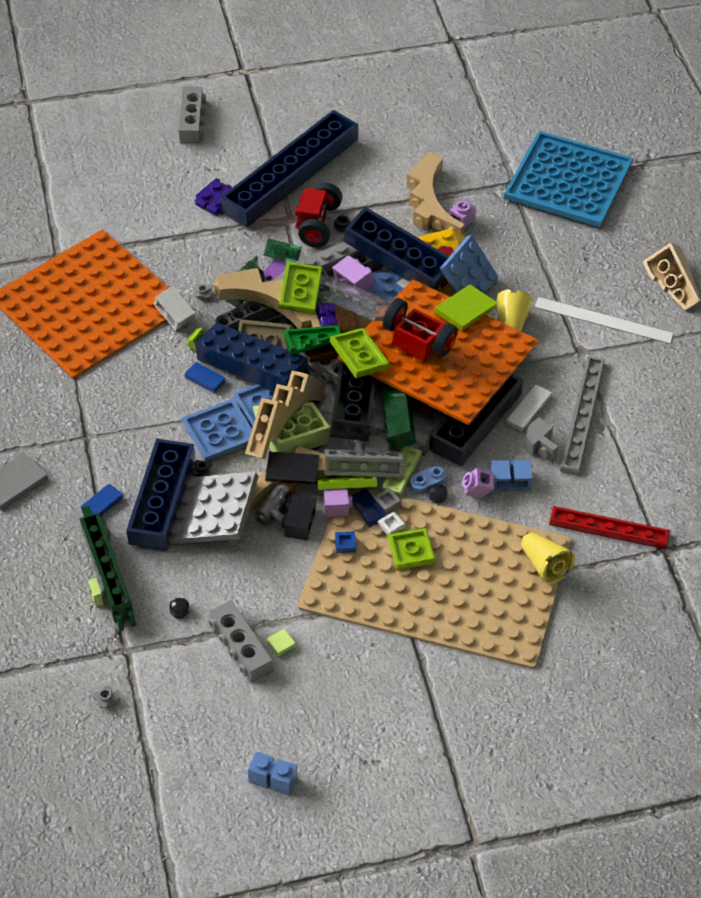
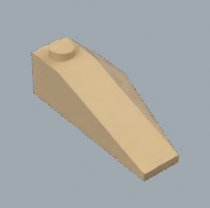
M670 242L642 261L649 276L671 295L685 311L701 302L688 261L680 246Z

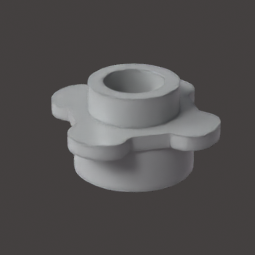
M195 285L196 291L193 293L195 298L205 301L211 297V285Z
M105 685L102 690L93 693V699L98 701L101 708H108L118 700V695L113 693L111 686Z

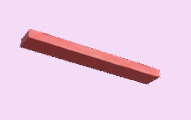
M553 506L549 522L551 526L665 550L667 549L670 534L668 529Z

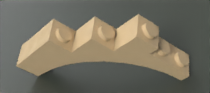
M428 152L407 174V187L412 190L410 192V206L416 208L413 211V224L426 231L430 227L439 231L453 229L464 235L465 224L448 214L439 204L434 194L433 186L443 170V158Z

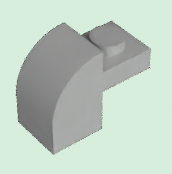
M539 417L527 428L525 447L531 456L538 452L543 458L553 462L557 458L558 445L550 441L553 427Z

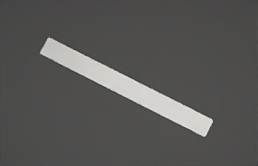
M538 297L535 307L667 343H670L673 337L672 332Z

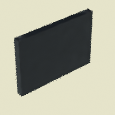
M269 451L265 481L316 484L319 455Z

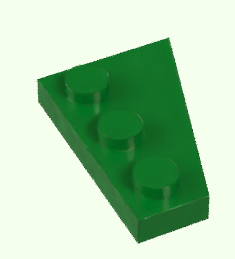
M338 325L283 330V337L290 355L331 344V336L341 334Z

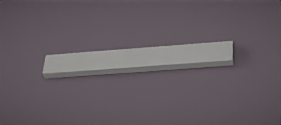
M587 356L560 472L579 476L605 359Z

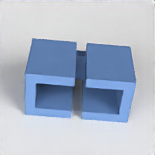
M509 460L492 461L493 491H510V473H512L513 491L531 490V460H513V463H509Z
M255 752L248 768L249 783L268 788L269 774L271 775V790L290 796L297 780V765L281 759L275 762L274 757Z

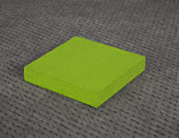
M426 528L387 535L396 571L436 564Z

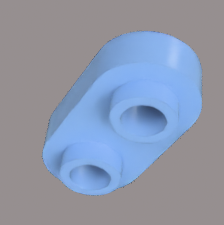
M433 466L421 471L410 478V489L415 493L421 494L429 491L433 484H444L446 471L439 466Z

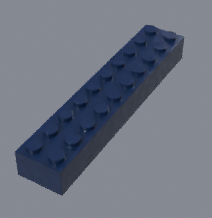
M332 110L220 197L222 213L247 228L357 141L358 123Z

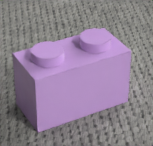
M349 255L332 267L336 280L358 296L375 284L372 270L369 267H364L359 260H354Z

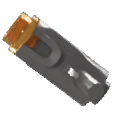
M289 482L277 484L255 511L256 521L261 525H270L275 518L278 521L282 520L284 516L281 512L286 508L287 502L291 501L292 495L295 494V486Z

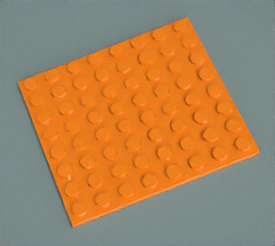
M102 229L0 288V310L74 379L165 323L167 320L154 306V301L158 294L169 287Z
M412 279L394 298H401L408 303L405 316L415 308L445 324L449 323L434 313V309L450 297ZM392 301L365 328V331L390 363L389 369L369 374L370 376L467 425H470L539 343L538 339L485 315L463 331L458 329L455 344L446 356L440 357L432 352L423 361L392 345L394 332L383 327L384 315ZM339 355L338 360L344 362Z

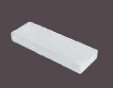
M535 385L508 417L506 424L523 432L550 399L552 392Z

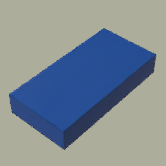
M197 362L184 373L185 378L213 393L226 382L225 377Z
M108 484L85 502L81 508L89 506L92 514L99 513L102 516L123 498V493L111 484Z

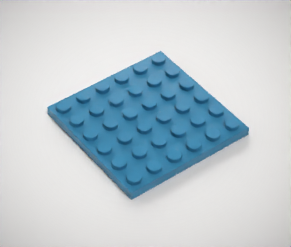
M538 131L507 187L504 199L601 228L633 163V158Z

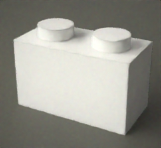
M171 286L155 297L154 306L175 331L193 320L195 314L193 306L185 301L182 293L176 290L174 286Z

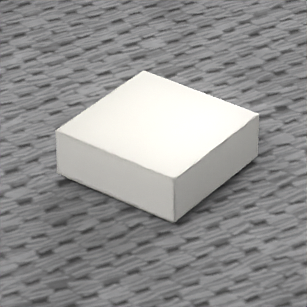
M395 512L378 521V526L387 535L399 533L406 529V524Z

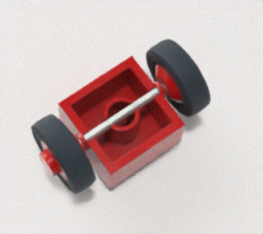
M319 183L314 189L306 188L304 194L300 196V206H297L295 216H298L296 229H298L300 240L310 247H323L329 241L330 230L324 223L327 216L326 211L337 209L343 197L341 190L334 184Z
M401 298L394 299L383 318V327L394 332L392 345L423 361L432 352L440 357L446 356L455 344L458 328L450 323L445 324L415 308L405 316L408 303Z

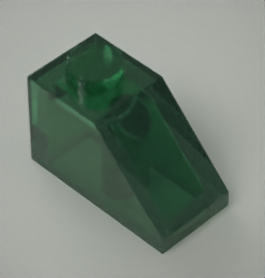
M268 238L264 256L288 262L299 261L302 247Z

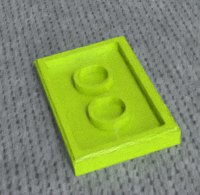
M287 261L278 309L315 314L323 267Z
M469 284L436 306L434 313L463 331L497 307V302Z
M364 328L330 337V343L355 378L389 369L390 363Z
M371 476L317 479L318 490L377 487V479Z

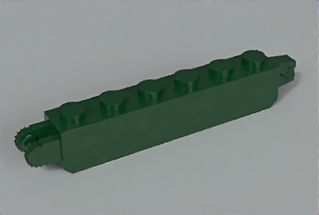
M89 506L82 507L83 517L79 518L81 530L113 621L117 623L119 631L124 630L123 621L127 619L131 627H135L137 625L131 599L100 514H92Z

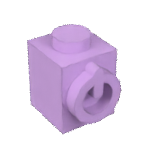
M462 199L450 209L449 214L465 224V229L475 220L476 207L469 203L468 200Z
M480 468L467 472L461 483L464 487L465 495L482 499L493 491V472Z

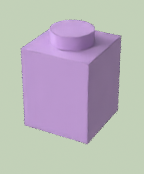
M347 488L324 490L325 517L349 516V508H352V496H348Z

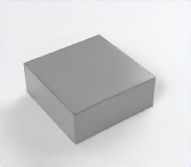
M390 488L373 497V502L384 514L401 505V500Z

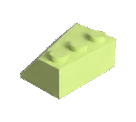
M313 402L304 403L289 417L276 442L270 441L269 448L272 452L295 453L298 446L312 449L328 444L330 426ZM258 405V406H253V410H254L255 417H256V414H257L259 405Z

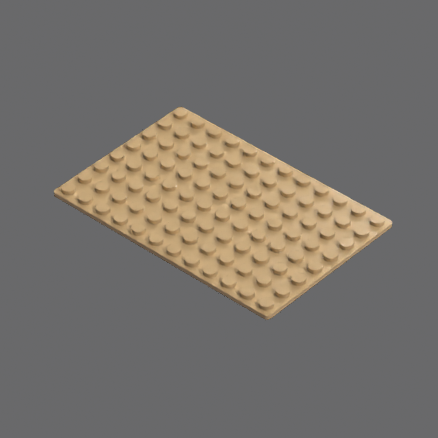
M364 487L347 488L348 496H352V508H349V516L330 518L298 602L299 610L531 669L536 667L559 582L548 584L542 580L521 547L522 539L526 534L535 532L569 549L570 537L402 496L399 498L401 505L384 514L373 502V497L381 493V491ZM395 512L406 524V529L401 532L426 528L436 564L396 571L387 534L378 526V521ZM355 531L356 552L336 553L335 532Z

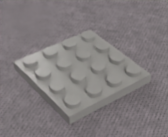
M256 471L188 478L184 494L181 497L179 510L176 513V520L171 529L169 544L240 539L259 477Z

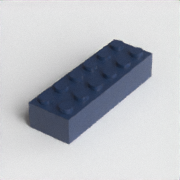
M364 207L345 229L343 242L408 281L413 279L437 290L446 279L440 267L449 258L448 255L367 207Z
M217 322L195 343L197 359L199 361L275 391L277 384L288 386L292 370L309 374L307 357L299 354L290 355L289 351Z
M156 438L126 529L128 545L167 551L172 533L171 529L176 520L181 497L184 494L186 482L190 478L194 465V444Z

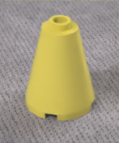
M511 290L501 291L497 296L499 321L522 331L532 307V297L520 290H517V293H511Z
M535 532L526 534L522 539L521 547L543 581L548 584L557 583L565 578L563 574L567 570L569 572L572 570L575 563V555L570 549Z

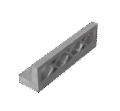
M325 449V475L403 478L404 457L402 452Z

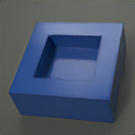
M355 531L335 532L336 553L356 552Z

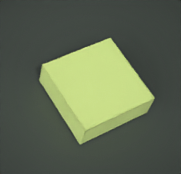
M97 578L90 579L89 585L96 607L102 606V594Z
M285 629L267 638V643L278 657L296 647L295 642Z

